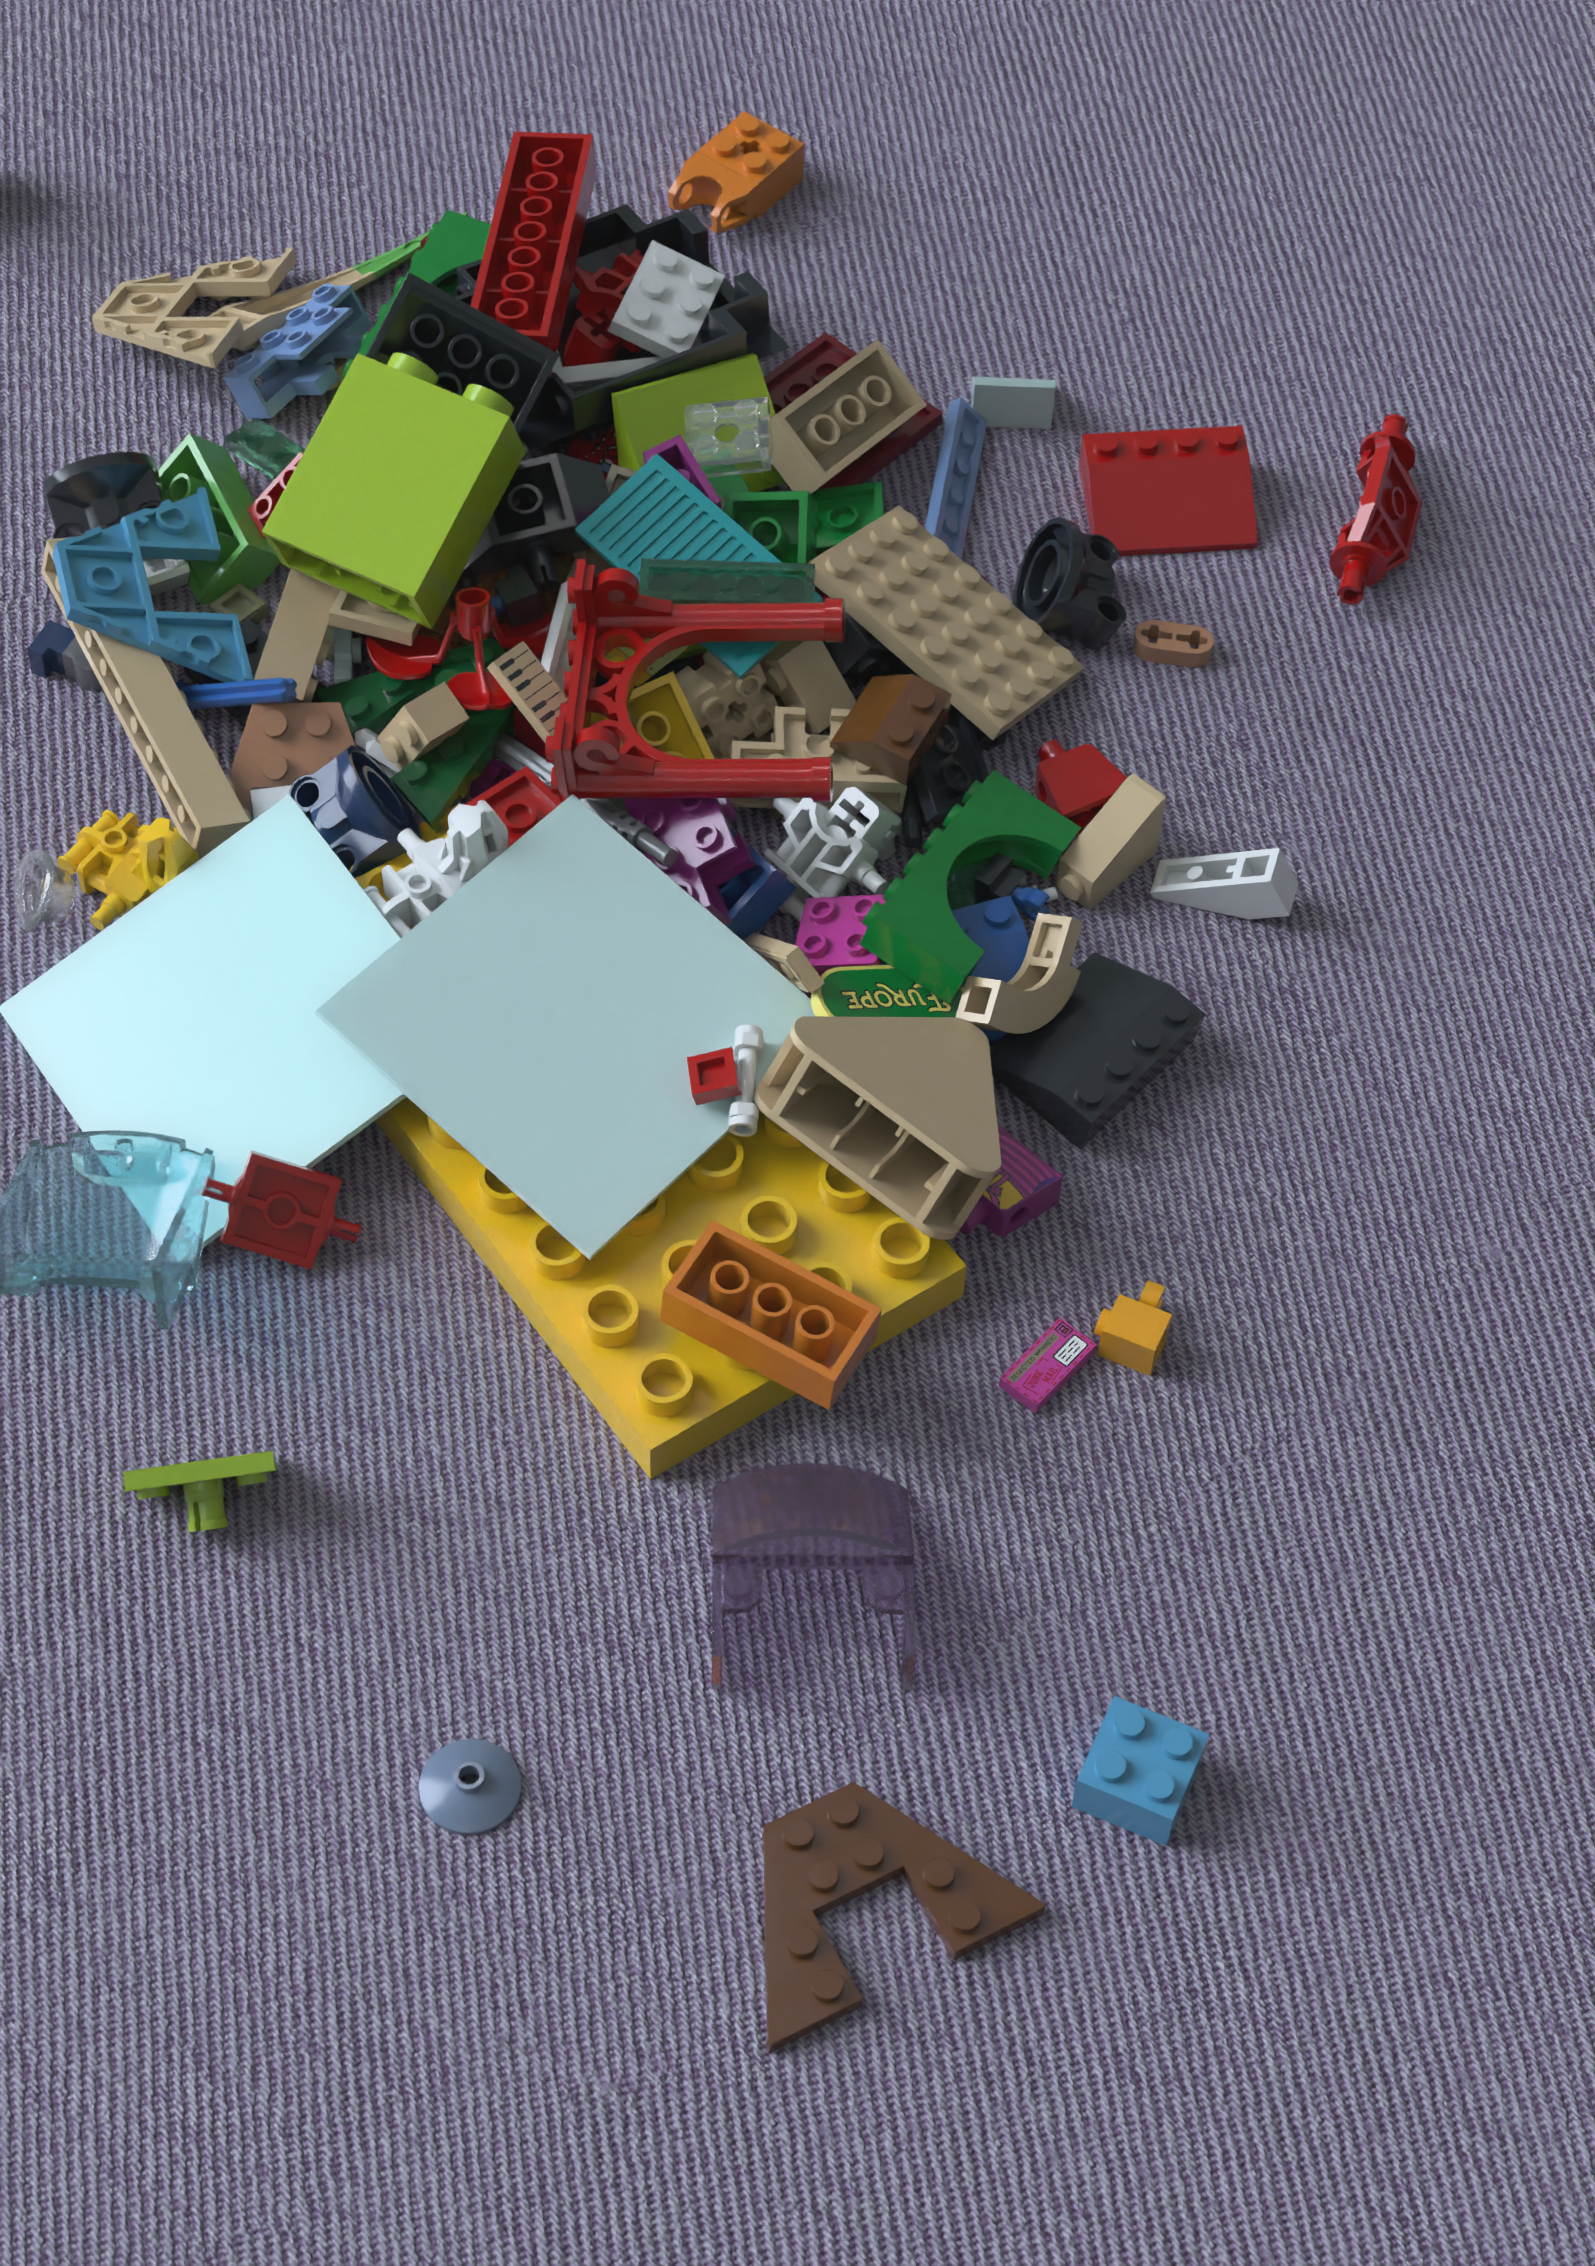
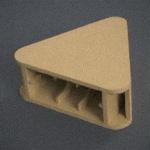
M800 1017L795 1021L786 1040L754 1091L753 1096L757 1107L768 1118L920 1232L935 1239L949 1240L957 1235L1002 1163L989 1040L977 1026L961 1018Z

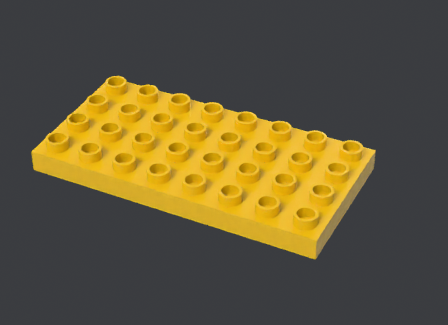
M447 832L439 835L438 837L430 841L436 840L438 838L446 839ZM406 852L355 878V880L363 890L369 886L377 887L379 894L388 902L389 899L383 889L382 868L390 865L395 872H398L413 862ZM408 1097L375 1120L650 1480L797 1394L660 1321L664 1288L711 1220L882 1308L876 1339L867 1352L963 1297L967 1265L945 1240L935 1239L920 1232L768 1118L760 1109L757 1132L754 1135L737 1136L728 1132L591 1260L584 1256Z

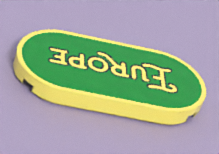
M891 965L836 967L827 970L821 975V979L825 984L812 993L810 1002L815 1016L956 1017L964 988L960 990L950 1004H947Z

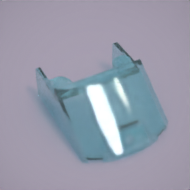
M121 1130L69 1133L70 1142L43 1147L42 1138L31 1141L0 1199V1300L3 1294H14L20 1297L31 1296L43 1288L45 1284L139 1289L143 1298L156 1304L159 1329L169 1330L185 1293L195 1292L210 1198L201 1196L203 1186H205L206 1178L214 1179L216 1167L214 1151L206 1147L202 1154L187 1149L185 1139L150 1132Z

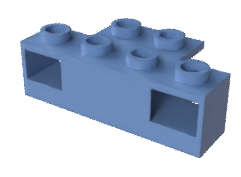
M329 283L320 286L312 293V299L308 303L294 309L286 316L287 321L280 328L265 334L260 339L261 345L253 352L247 353L235 361V368L223 379L246 418L271 419L296 395H323L340 379L333 367L336 366L334 359H354L360 350L363 334L373 326L351 285L333 286V284ZM261 374L265 382L257 388L254 380Z

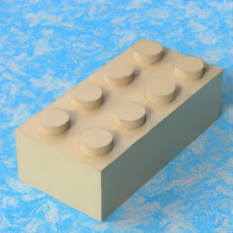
M877 339L774 415L755 431L751 437L792 491H808L812 494L927 404Z

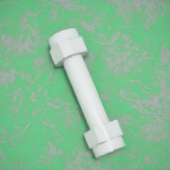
M741 1025L735 1030L733 1050L736 1057H738L742 1095L735 1096V1102L731 1103L728 1129L730 1133L737 1136H751L757 1132L759 1108L754 1104L753 1095L755 1091L757 1059L762 1055L764 1037L763 1030L755 1025Z

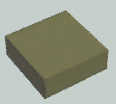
M240 583L209 605L210 613L237 614L240 624L247 619L257 624L270 615L269 605Z

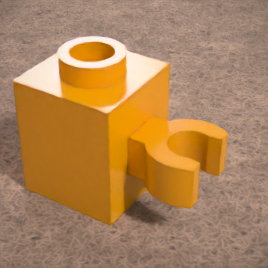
M1148 1280L1139 1301L1119 1294L1112 1310L1106 1308L1102 1310L1094 1331L1095 1335L1100 1336L1098 1356L1151 1376L1168 1339L1172 1314L1160 1310L1163 1303L1161 1297L1165 1291V1286Z

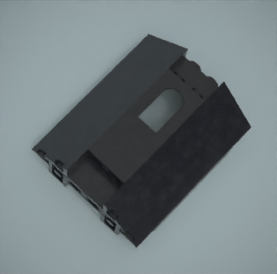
M627 204L586 219L576 263L584 271L588 270L591 274L597 272L601 267L612 270L616 257L619 254L625 253L630 257L639 249L642 255L645 256L653 240L719 272L709 260L708 229L689 209L645 224ZM482 259L457 268L459 286L455 288L456 298L470 306ZM748 271L734 276V287L724 278L691 349L574 394L556 372H553L551 376H548L518 434L525 449V458L573 440L577 436H583L613 424L612 393L751 353L757 355L758 361L761 363L777 353L788 349L790 346L770 326L768 292ZM573 282L557 348L562 367H565V346L575 321L583 315L576 305L581 291L575 287ZM622 346L615 361L658 357V355L646 349L639 353H634Z

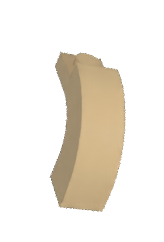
M1038 913L1024 961L1016 975L1007 983L1002 980L968 976L955 1018L967 1020L981 1029L1013 1034L1032 1032L1046 1025L1067 1003L1081 971L1070 966L1083 923L1073 917Z

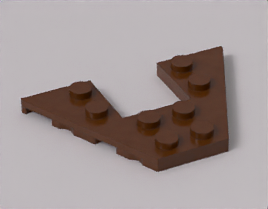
M855 1782L763 1825L766 2049L768 2053L862 2007L863 1998L818 1922L817 1916L903 1875L954 1961L1043 1916L1045 1910L1043 1902Z

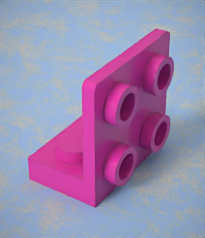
M884 894L806 898L795 945L799 946L820 977L827 970L836 967L879 965L880 958L859 945L867 930V927L862 924L864 917L876 901L882 905L886 902L882 899ZM800 990L811 999L812 993Z

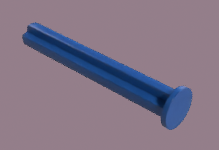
M272 678L191 686L182 681L175 682L179 691L184 692L190 711L247 706L260 703L292 702L297 697L295 691L297 683L292 678Z

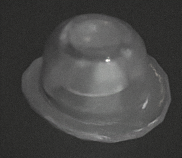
M40 849L28 852L19 863L14 882L15 909L20 926L25 932L31 933L36 930L40 923L53 924L65 919L72 911L76 898L73 878L68 871L54 865L47 852Z

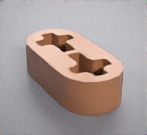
M1147 620L1140 623L1135 630L1133 650L1139 658L1145 661L1198 668L1210 661L1214 639L1210 631L1200 626ZM1156 639L1157 643H1150L1148 640ZM1190 644L1198 645V649L1190 648Z

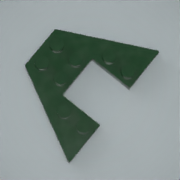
M494 638L482 641L485 672L489 671L487 667L506 653ZM474 643L449 650L444 662L440 665L433 664L432 672L423 678L401 680L391 678L378 671L317 689L314 693L320 703L340 702L355 742L356 731L367 728L376 734L385 728L407 703L443 682L447 685L448 681L457 674L477 672ZM515 704L498 710L490 708L485 710H469L463 708L469 719L456 734L444 739L438 746L390 777L400 794L436 834L442 830L443 827L440 821L456 798L464 799L469 791L470 783L481 775L495 755L492 747L504 730L511 732L514 728L513 710L517 708Z

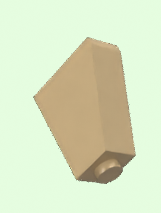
M1132 773L1060 858L1056 886L1070 900H1076L1086 909L1090 910L1158 851L1166 796Z

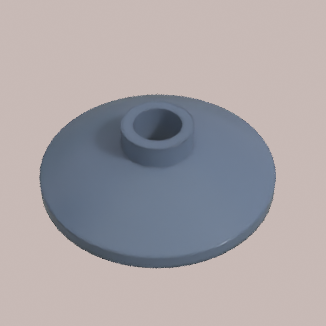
M479 1739L460 1740L439 1749L425 1764L419 1780V1796L425 1813L440 1828L459 1835H479L492 1831L502 1825L515 1811L520 1800L522 1788L520 1772L513 1758L496 1744ZM468 1774H474L479 1777L473 1784H464L460 1780L461 1777Z

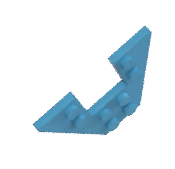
M205 487L198 488L196 494L174 503L168 499L161 502L160 506L155 509L145 508L124 516L119 524L102 530L98 526L87 530L80 537H69L56 542L52 555L67 620L225 683L254 680L237 614L154 610L142 558L218 560L221 548Z

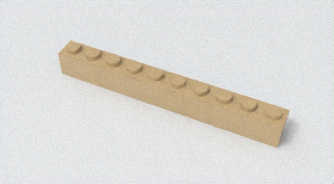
M67 538L48 539L46 541L41 573L66 618L52 554L56 542ZM67 620L178 832L198 852L199 859L203 858L252 822L248 809L242 807L236 796L233 781L225 776L219 765L217 752L215 749H211L206 741L200 721L194 719L188 708L184 692L179 691L176 686L169 664L163 662L160 656Z

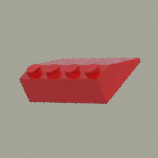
M1243 425L1082 434L1078 470L1091 535H1103L1112 541L1118 549L1119 556L1257 548L1258 538L1250 457Z

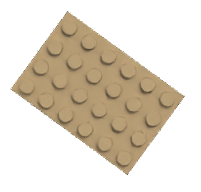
M900 506L895 507L809 561L802 573L828 597L844 598L845 611L922 679L951 693L950 703L992 740L996 739L1076 680L1085 668L1074 658L1068 649L1054 641L1042 630L1037 622L1024 615L1011 603L1007 596L993 588L979 575L976 569L963 562L948 548L946 543L933 536L918 523L911 513L906 512Z

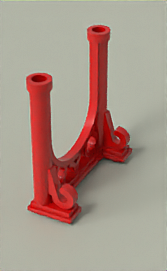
M577 559L575 577H568L567 581L568 603L576 605V609H573L572 630L576 640H569L568 662L569 666H572V671H565L564 695L565 698H568V702L560 704L559 717H556L554 735L547 736L545 742L547 763H554V767L551 769V791L553 795L559 794L560 803L564 802L572 794L580 801L581 799L812 798L814 803L832 802V757L788 759H688L676 757L659 751L643 740L629 719L628 705L632 690L644 671L663 655L686 645L700 642L730 641L844 642V598H825V603L673 604L669 600L639 595V580L632 572L626 569H606L597 577L595 565H587L586 559ZM643 639H652V640H650L649 642L645 643ZM617 647H628L635 652L629 659L621 662H613L606 659L607 653ZM597 671L601 676L609 679L606 684L595 687ZM592 712L602 714L608 719L601 720L590 726ZM620 741H622V742L624 743L621 748H620Z

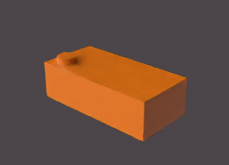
M711 1220L664 1288L660 1321L830 1410L876 1339L882 1308Z

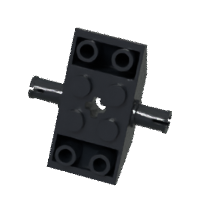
M559 453L525 460V456H523L458 580L508 569L519 564H528L533 584L539 594H546L544 577L547 578L550 592L557 590L561 586V581L557 575L553 557L592 548L575 533V529L610 497L601 465Z

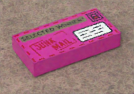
M1059 1317L1000 1377L999 1387L1036 1414L1095 1354L1097 1344Z

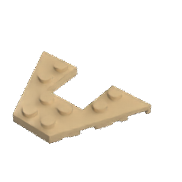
M286 248L284 254L279 258L260 262L252 256H247L235 261H223L198 266L193 275L172 279L171 272L150 278L121 282L92 316L95 332L210 368H216L243 333L241 318L181 316L196 297H212L214 300H226L234 296H248L251 300H262L270 297L296 264L294 248Z

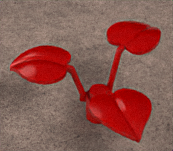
M470 587L460 590L455 596L456 611L449 613L450 623L442 644L432 637L416 635L412 646L367 635V650L370 659L380 672L395 679L413 680L428 676L432 672L433 664L440 665L444 662L457 628L462 633L463 638L474 641L477 672L457 674L448 681L447 686L462 708L469 710H485L487 708L498 710L513 705L514 702L490 671L485 672L482 639L487 637L488 632L492 628L494 639L503 649H512L524 641L536 658H542L554 612L542 614L543 618L514 628H510L507 622L499 626L495 617V608L491 607L490 593L482 588Z

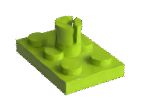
M275 1450L129 1470L123 1472L125 1492L137 1490L138 1500L168 1496L170 1495L169 1485L183 1484L189 1522H187L188 1531L196 1532L228 1527V1520L225 1516L223 1501L225 1495L222 1478L236 1476L238 1486L267 1482V1472L276 1471L277 1463Z

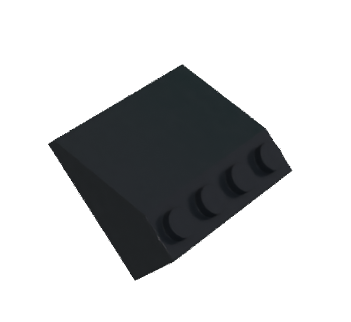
M409 272L365 356L387 365L393 353H403L416 358L430 367L438 376L436 386L462 396L469 384H477L498 393L513 406L514 411L510 418L517 434H519L560 354Z
M1095 952L1077 968L1081 971L1077 984L1067 1003L1050 1022L1032 1032L1024 1034L1007 1033L990 1049L992 1075L1080 1150L1194 1041L1206 1015L1172 985Z

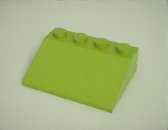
M753 353L612 393L620 467L638 471L644 465L643 452L681 434L698 464L728 450L750 492H758L786 483L751 437L755 431L776 415L757 355Z

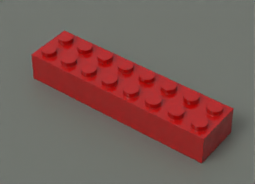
M514 131L471 306L557 352L596 178L593 134Z

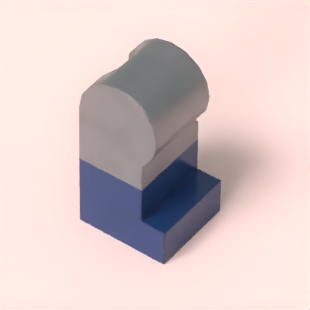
M49 620L27 648L31 673L46 679L54 671L76 680L78 685L84 690H102L103 688L81 649L73 630Z

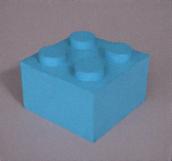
M1114 1696L1077 1778L1071 1807L1167 1846L1202 1764L1209 1734Z

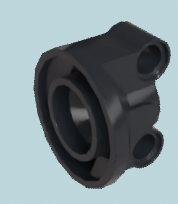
M112 452L88 457L66 465L52 473L43 482V495L49 516L55 526L53 539L79 537L84 535L87 530L98 526L102 530L119 524L124 516L145 508L155 509L164 501L162 483L156 461L148 454L138 452Z
M1063 517L1050 519L1037 531L1026 549L1017 573L1013 591V605L1029 619L1037 622L1043 631L1049 630L1076 639L1090 649H1102L1127 618L1125 608L1112 595L1115 585V573L1112 566L1119 559L1118 549L1112 541L1103 535H1089L1081 532L1079 525Z

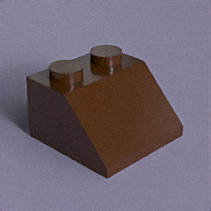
M914 674L872 677L831 740L830 747L907 786L948 721L952 694Z

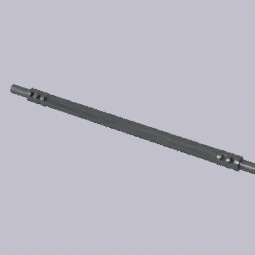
M361 642L362 663L371 669V673L378 672L379 670L370 659L367 646ZM503 732L492 747L495 752L494 757L515 771H519L527 766L551 789V769L554 767V764L547 763L545 758L506 732ZM581 799V802L639 852L645 851L665 866H672L677 861L678 852L653 836L651 828L607 799Z

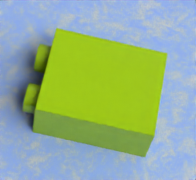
M398 352L393 353L389 362L385 365L357 353L267 520L262 533L284 566L433 629L525 454V449L510 418L514 409L501 395L477 384H469L462 396L436 386L438 381L437 374L426 364L409 355Z

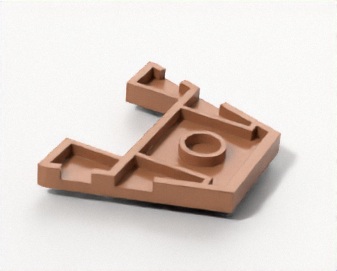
M340 702L252 704L228 777L233 781L236 796L242 807L248 809L252 821L253 809L250 790L292 785L297 778L315 773L349 746H355Z

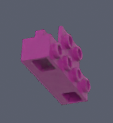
M623 799L631 816L651 828L653 836L678 852V859L672 866H665L643 851L645 857L725 926L733 923L719 885L757 864L747 839L740 833L732 836L726 819L731 822L738 818L731 799Z

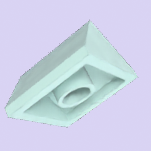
M972 377L971 406L987 420L986 426L1051 429L1056 380Z

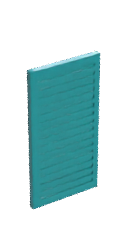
M657 453L575 529V533L614 568H622L632 572L639 580V590L649 597L669 600L673 604L823 602V598ZM781 641L700 642V644L739 679H742Z

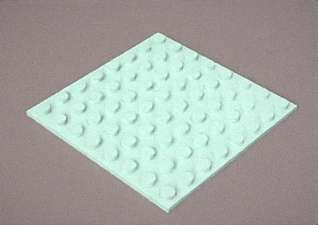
M290 794L0 1005V1013L177 1267L219 1237L228 1217V1203L201 1196L207 1177L234 1186L236 1180L243 1173L250 1150L312 1168L407 1097L315 1015L317 1008L401 938Z
M573 794L317 1008L315 1012L319 1019L589 1260L729 1132V1109L731 1103L735 1102V1097L696 1106L691 1093L687 1057L728 1047L733 1048L737 1027L741 1025L758 1026L763 1030L764 1042L762 1055L757 1059L756 1089L786 1040L795 1021L800 1017L815 1016L809 997Z

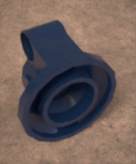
M353 745L349 746L315 773L297 778L289 790L290 796L307 818L314 822L320 835L347 870L350 871L354 879L406 853L405 848L397 840L398 835L404 829H412L420 839L424 840L422 829L415 814L405 798L396 789L392 780L370 756Z

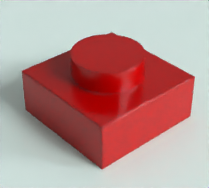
M732 1047L687 1057L691 1093L696 1106L742 1095L737 1058Z

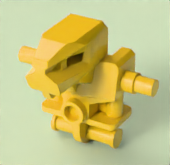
M105 810L101 814V818L92 827H84L76 835L77 843L65 855H61L57 859V863L67 874L73 875L77 871L82 892L90 894L94 889H97L107 895L101 903V907L90 917V922L95 928L104 930L113 919L125 915L199 860V855L178 832L177 828L173 827L170 819L156 818L151 825L143 824L139 827L136 814L129 812L120 821L115 813Z

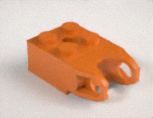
M743 111L685 161L679 176L668 191V207L674 210H685L700 204L713 206L714 209L710 214L712 219L710 230L715 233H724L744 225L751 218L757 220L803 180L805 143Z

